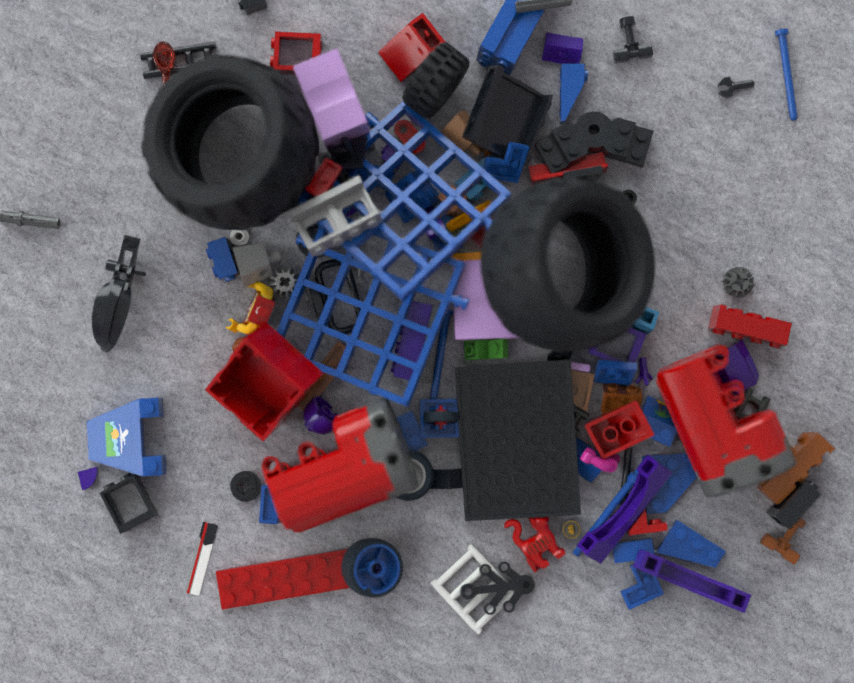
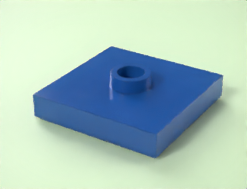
M598 360L593 382L631 385L637 371V363Z

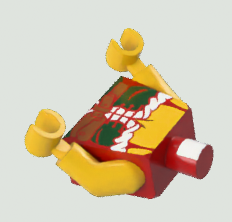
M260 281L247 286L256 291L242 323H239L230 318L229 321L232 324L230 327L226 326V329L234 333L250 334L265 321L268 322L275 305L274 292L271 287Z

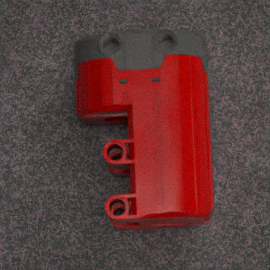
M724 344L714 345L659 369L656 376L657 386L706 498L719 497L740 489L749 488L780 475L797 464L776 412L768 409L740 419L737 418L733 407L743 402L745 387L743 382L738 379L722 383L717 370L724 368L729 358V349ZM716 354H722L724 357L718 358Z
M381 398L335 416L332 426L339 450L328 454L310 442H303L298 448L300 465L292 467L273 456H267L263 459L261 464L262 471L276 512L285 529H291L295 533H302L415 490L418 487L417 475L407 442L387 398ZM312 448L313 451L310 453V456L306 457L307 449ZM276 462L274 470L270 471L271 463Z

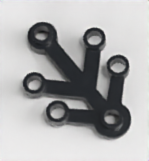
M500 562L498 565L499 572L506 573L515 581L507 583L491 570L490 565L482 564L479 567L480 574L487 576L496 584L476 587L472 584H464L460 588V595L464 599H472L477 594L497 592L491 601L484 605V612L488 615H493L496 612V606L509 590H515L509 601L507 600L503 603V610L510 613L514 611L515 604L523 594H529L534 590L535 583L533 578L529 575L520 576L510 568L508 562ZM502 564L507 565L506 571L501 570ZM484 566L488 567L486 574L482 572ZM524 581L528 582L527 588H523L522 583ZM467 588H470L472 590V593L470 595H466L465 590ZM507 603L512 604V608L510 610L506 609ZM492 605L493 611L487 612V606Z

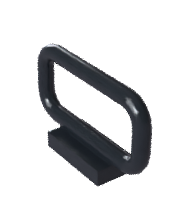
M331 259L319 263L314 272L316 281L314 283L325 287L322 277L323 270L341 266L342 262ZM350 268L346 278L352 298L360 301L352 268ZM309 288L317 321H319L328 296ZM354 306L358 318L361 308ZM333 314L328 322L329 328L344 334L352 333L355 326L353 324L342 328L337 327Z

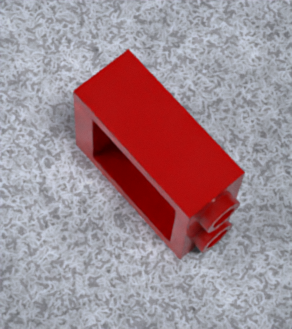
M275 31V37L271 38V49H274V56L270 57V67L277 70L280 74L296 75L292 65H280L281 40L313 41L312 58L322 55V36L319 33Z

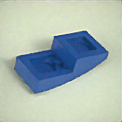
M644 538L618 542L612 549L614 562L635 561L639 549L655 555L653 539Z

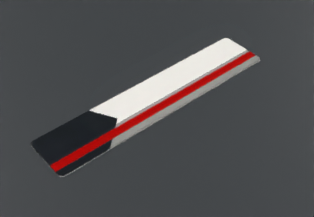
M207 522L202 524L185 593L200 595L218 527L215 524Z

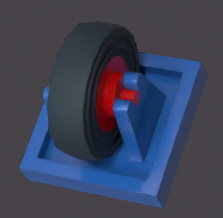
M457 399L419 400L420 438H459Z

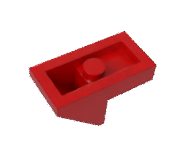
M644 509L626 533L628 535L667 531L668 528L667 523L661 521V518L650 519V523H647L646 510Z

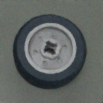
M415 450L409 451L416 471L418 487L415 490L396 496L397 499L404 501L417 500L423 497L432 486L434 478L433 467L424 454Z

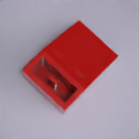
M421 13L396 34L378 54L398 80L402 82L416 72L429 53L437 45L445 42V40L424 13Z

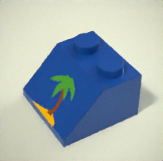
M647 395L641 409L655 434L650 439L670 447L677 430L666 404Z

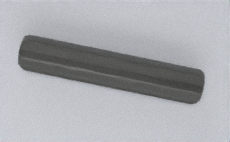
M521 0L515 2V10L517 13L565 7L570 6L572 0Z

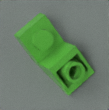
M508 339L464 341V360L508 358Z

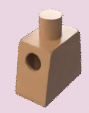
M462 110L453 117L441 133L464 153L468 151L476 158L483 150L462 138L470 117L465 110Z

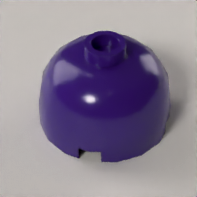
M315 396L307 403L303 410V418L307 430L325 435L333 431L332 422L338 414L337 412L333 414L330 410L332 405L320 396Z

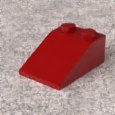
M637 400L588 420L584 425L602 459L655 435Z

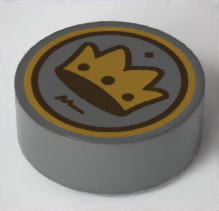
M569 519L562 524L561 531L566 538L575 539L581 533V526L577 521Z

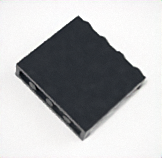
M500 65L489 66L462 138L503 160L509 142L527 145L529 150L524 166H527L531 160L532 150L538 141L540 129L545 123L547 111L551 107L553 95H544L505 73V68Z

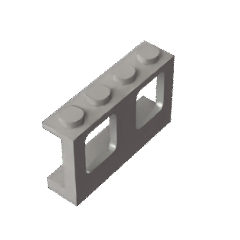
M359 175L288 211L312 257L322 255L327 249L339 246L345 240L357 237L362 231L374 228L382 222L380 211L376 209ZM359 201L363 202L369 215L348 224L342 210ZM323 219H327L334 233L313 243L307 228Z

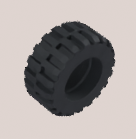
M443 42L437 45L427 58L424 59L410 79L409 84H407L402 96L404 104L423 118L430 119L444 106L464 78L470 66L469 59L449 43Z

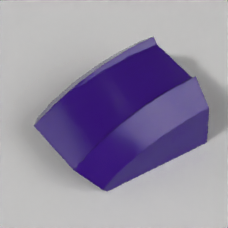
M739 340L728 347V363L724 368L717 371L722 383L738 379L743 382L745 391L757 384L759 373L743 340ZM716 354L718 358L724 357L722 354Z

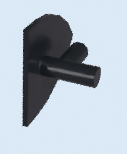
M346 136L342 137V143L333 146L323 158L342 166L343 169L363 168L368 138L361 137L349 140Z

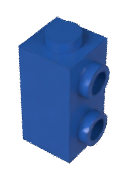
M222 237L208 242L206 253L209 260H213L214 266L212 270L215 277H219L220 280H225V282L235 280L236 276L240 275L228 239Z

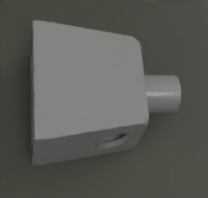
M263 243L233 247L244 287L271 276L273 273L270 264L281 261L278 250L266 253Z

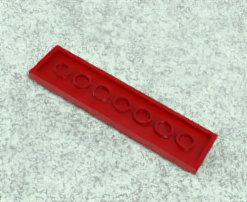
M348 548L217 570L215 572L221 609L347 589L349 586L343 579L341 564Z

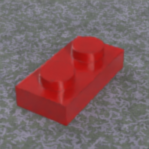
M325 158L315 173L312 182L306 187V193L317 197L329 191L343 171V167Z

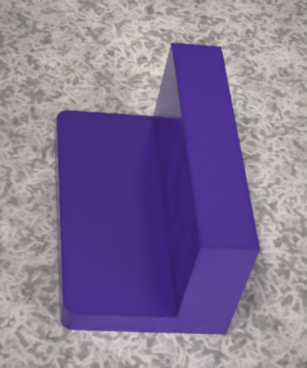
M547 32L542 60L561 64H580L584 39Z

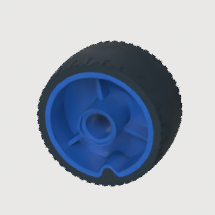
M365 538L353 543L344 554L341 564L345 583L354 592L365 597L376 598L388 595L398 586L403 575V563L398 550L390 543L377 538ZM376 564V569L372 572V566Z

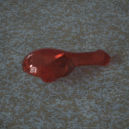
M161 41L154 47L153 61L161 71L164 84L170 79V70L175 62V53L168 42Z

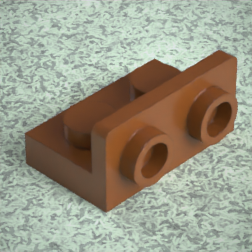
M616 383L603 384L601 413L608 412L635 400L638 401L641 407L642 392L640 387L635 385L621 386Z

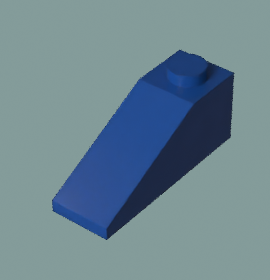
M561 64L559 124H564L584 85V81L588 80V70H585V64Z

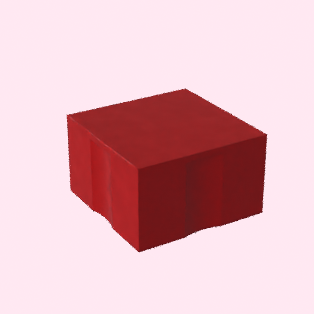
M265 321L243 338L231 354L226 366L215 375L205 391L224 408L235 414L242 424L264 442L285 422L324 373Z

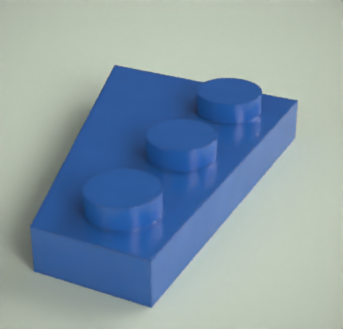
M675 520L655 552L716 568L726 551L680 521Z

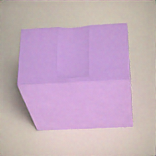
M338 49L293 66L327 151H330L333 146L341 144L342 137L346 136L351 140L364 137L369 133L367 120Z
M481 260L461 261L466 264L454 296L461 295L463 299L468 298L470 303L466 311L461 309L462 306H459V308L454 306V341L484 340L488 338L521 339L511 334L491 309L481 278ZM452 266V275H453V272H454V270H455V267H453V266Z

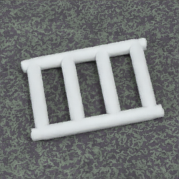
M471 544L467 548L468 551L437 580H432L430 584L477 634H480L483 630L482 627L503 608V603L507 600L509 601L515 590L507 592L496 606V612L493 615L485 614L477 622L469 615L490 594H478L464 608L456 601L460 596L461 586L473 584L481 576L479 567L451 594L442 586L472 557L481 565H490L491 570L505 580ZM484 566V567L482 568V572H483V573H484L485 571L488 572V567H487V566ZM491 581L488 585H493L496 583Z

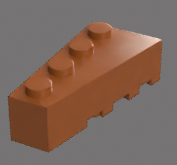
M803 432L797 438V444L794 447L791 446L797 464L780 475L758 483L759 485L756 488L773 504L778 505L796 488V481L801 482L809 475V469L816 465L818 466L823 461L822 456L827 451L831 454L835 450L819 433Z

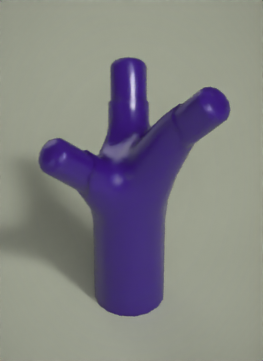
M646 357L639 358L640 373L635 383L638 384L643 378L645 385L648 386V378L653 380V377L649 374Z

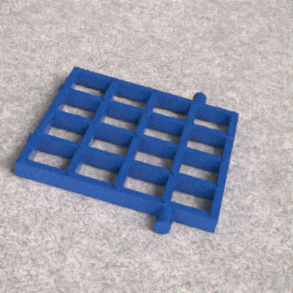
M402 101L381 122H379L377 117H373L371 112L365 114L368 126L373 128L364 136L368 138L366 150L380 138L396 153L378 170L364 158L362 169L370 175L363 183L364 188L369 193L375 186L380 184L396 199L380 213L382 222L378 226L362 231L359 236L354 237L351 241L347 239L341 245L365 266L377 281L380 280L404 302L483 225L488 230L493 221L491 218L502 205L512 199V194L431 123ZM406 115L421 130L403 146L387 130L402 116ZM430 136L447 151L428 168L412 152ZM456 158L473 174L456 190H453L437 175ZM403 160L407 161L421 174L404 192L386 178ZM336 180L332 189L341 184ZM480 181L484 182L499 195L482 213L463 198ZM430 182L447 198L428 215L411 199ZM304 191L297 205L300 206L315 197ZM360 201L342 210L343 215L352 208L363 217L369 215L365 205ZM455 204L473 219L456 238L437 223ZM405 206L421 223L402 240L385 223ZM327 219L317 222V225L323 231L325 230L329 234L334 233ZM430 229L447 246L428 263L411 246ZM379 231L395 247L381 261L375 264L359 248ZM402 254H405L421 271L401 288L385 271Z
M345 217L348 224L355 222V220ZM319 227L314 240H312L313 243L326 237L328 232L323 231ZM377 231V232L373 235V236H376V237L381 238V239H383V240L389 241V240H388L381 232H379V231ZM298 234L296 244H303V247H306L300 234ZM388 242L382 259L395 247L392 242ZM415 243L411 246L414 251L422 254L421 257L428 263L430 258L434 259L439 254ZM327 249L323 254L342 262L332 289L309 281L318 258L317 255L312 257L309 252L277 332L285 338L292 320L314 328L315 331L304 356L322 372L366 389L372 395H380L409 407L451 302L457 308L462 306L461 309L465 311L469 306L470 299H463L461 295L454 296L466 264L450 257L445 264L455 267L445 294L420 286L402 302L398 314L394 315L373 306L382 285L380 280L373 279L364 302L341 293L351 266L371 273L358 260H355V257L348 251L345 255ZM418 266L412 279L421 271ZM387 270L385 271L394 282L401 286H405L410 282L388 273ZM305 287L329 295L318 323L295 314ZM417 292L442 301L431 329L406 319ZM338 299L361 308L351 336L327 327ZM370 312L394 322L384 349L359 340ZM403 326L428 335L417 363L392 353ZM324 333L348 342L337 370L313 360ZM356 346L380 355L370 383L346 374ZM389 360L414 369L403 397L378 387Z

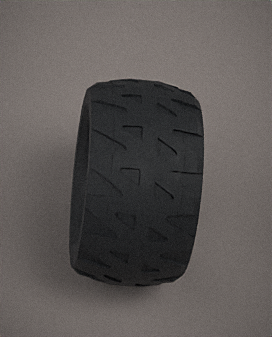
M220 54L211 55L204 60L191 62L183 66L161 86L144 119L143 141L141 142L142 156L149 168L147 173L164 199L178 212L211 228L246 230L250 227H262L274 222L278 216L286 211H290L299 202L301 195L306 187L310 185L315 174L316 157L319 156V139L315 120L307 102L300 91L274 68L247 57ZM241 105L259 106L264 116L266 132L264 145L256 162L246 173L231 182L218 185L207 184L199 164L200 144L206 130L219 115L231 108Z
M556 178L536 183L522 190L514 198L502 205L495 213V218L485 232L482 243L481 278L491 309L511 334L518 336L528 344L543 349L560 352L589 350L621 337L641 318L653 290L655 253L651 235L642 215L620 190L606 186L605 182L589 178ZM559 222L567 225L575 234L585 258V287L580 301L574 308L566 304L561 298L550 272V241L553 231Z

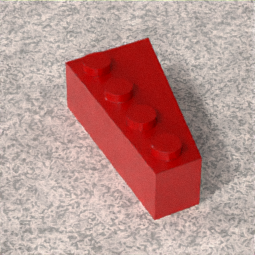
M722 304L712 308L708 329L713 330V334L724 336V333L732 334L731 338L743 340V337L749 338L750 342L755 344L766 342L769 343V347L780 349L781 346H787L792 326L790 322L771 317L762 318V315L747 312V314H744L743 310L737 308H728L726 310L727 306Z

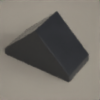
M461 468L433 469L434 478L430 489L463 488Z

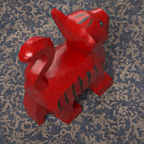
M549 517L528 518L537 534L524 541L520 538L522 533L521 523L515 519L507 520L504 528L511 526L515 528L512 537L514 544L523 552L527 563L534 572H537L539 568L545 569L550 565L548 560L543 559L541 556L546 550H549L558 559L565 555V550L557 546L555 536L549 529Z

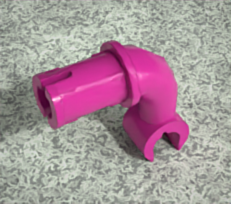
M588 447L580 457L583 462L593 464L602 471L609 473L614 472L620 462L618 454H613L604 460L597 457L596 452Z

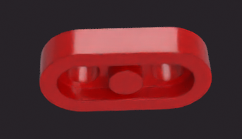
M399 120L394 126L395 135L403 145L418 133V130L408 120ZM404 127L407 129V132L401 133L400 129ZM425 141L412 154L423 152L426 146Z

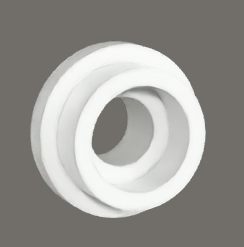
M232 230L230 240L236 246H243L249 240V233L247 230ZM238 233H242L243 235L242 239L240 240L236 239V235Z

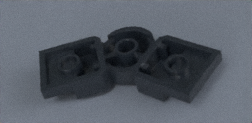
M592 111L583 114L576 124L567 122L551 130V134L537 141L535 148L550 174L562 172L585 160L588 151L596 152L602 150L606 158L643 168L654 131L636 126V122L622 118H616L611 121L605 114ZM596 130L598 134L592 135L589 131Z

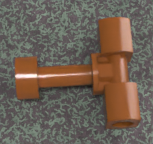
M800 518L791 529L786 531L783 538L778 536L775 539L765 533L760 543L772 551L782 554V558L795 565L801 555L790 549L792 545L789 542L797 529H803L807 522Z

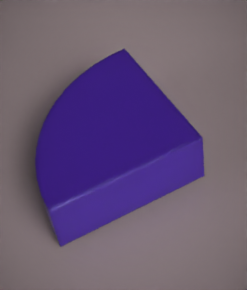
M98 467L78 472L82 491L93 485L98 476Z

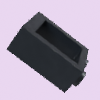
M131 473L120 477L121 481L114 484V482L103 486L104 490L99 493L120 534L158 515L137 474L131 475ZM134 482L148 511L125 523L110 493Z
M811 480L796 481V488L778 505L773 504L766 513L780 526L791 529L822 495L818 491L819 487Z

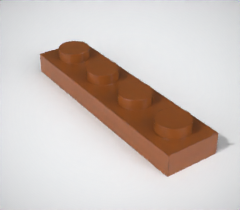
M337 341L321 364L337 370L346 346ZM323 372L324 374L297 407L303 411L310 400L315 396H321L335 378L334 376Z

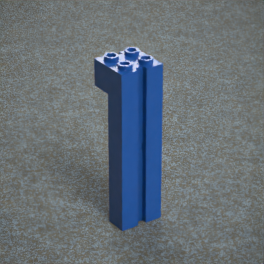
M505 0L479 47L476 61L481 66L488 68L489 66L500 65L505 68L504 72L511 76L526 44L546 10L517 13L515 2L521 0Z

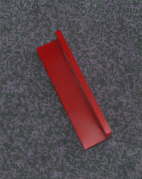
M601 152L587 155L585 160L562 172L550 174L544 163L528 166L532 186L536 183L561 178L566 171L594 166H602L603 173H605L608 169V163H605L604 154Z

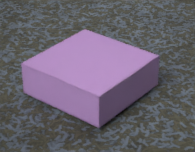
M572 361L571 370L589 373L590 365Z

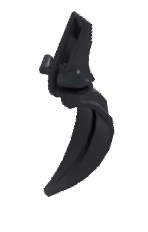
M127 234L124 235L118 261L107 260L105 269L114 272L110 283L104 284L98 291L92 310L94 339L101 350L107 353L117 343L125 325L131 303V285L134 275L146 276V272L136 271L141 238ZM126 251L133 252L129 266L124 265ZM122 272L126 273V280L120 279Z

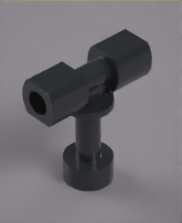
M634 16L619 19L620 28H625L627 44L624 45V49L613 51L614 63L627 62L629 58L639 57V59L653 57L652 44L639 46V42L634 40L632 26L636 25Z

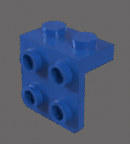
M417 170L412 171L394 185L404 192L421 174ZM429 182L411 200L421 209L425 210L439 203L437 197L439 193ZM388 191L385 192L387 199L392 203L396 198ZM405 206L397 212L403 223H407L416 217Z

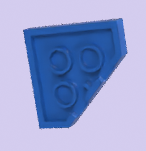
M687 453L650 455L668 468L672 474L645 507L646 514L666 513L697 478Z

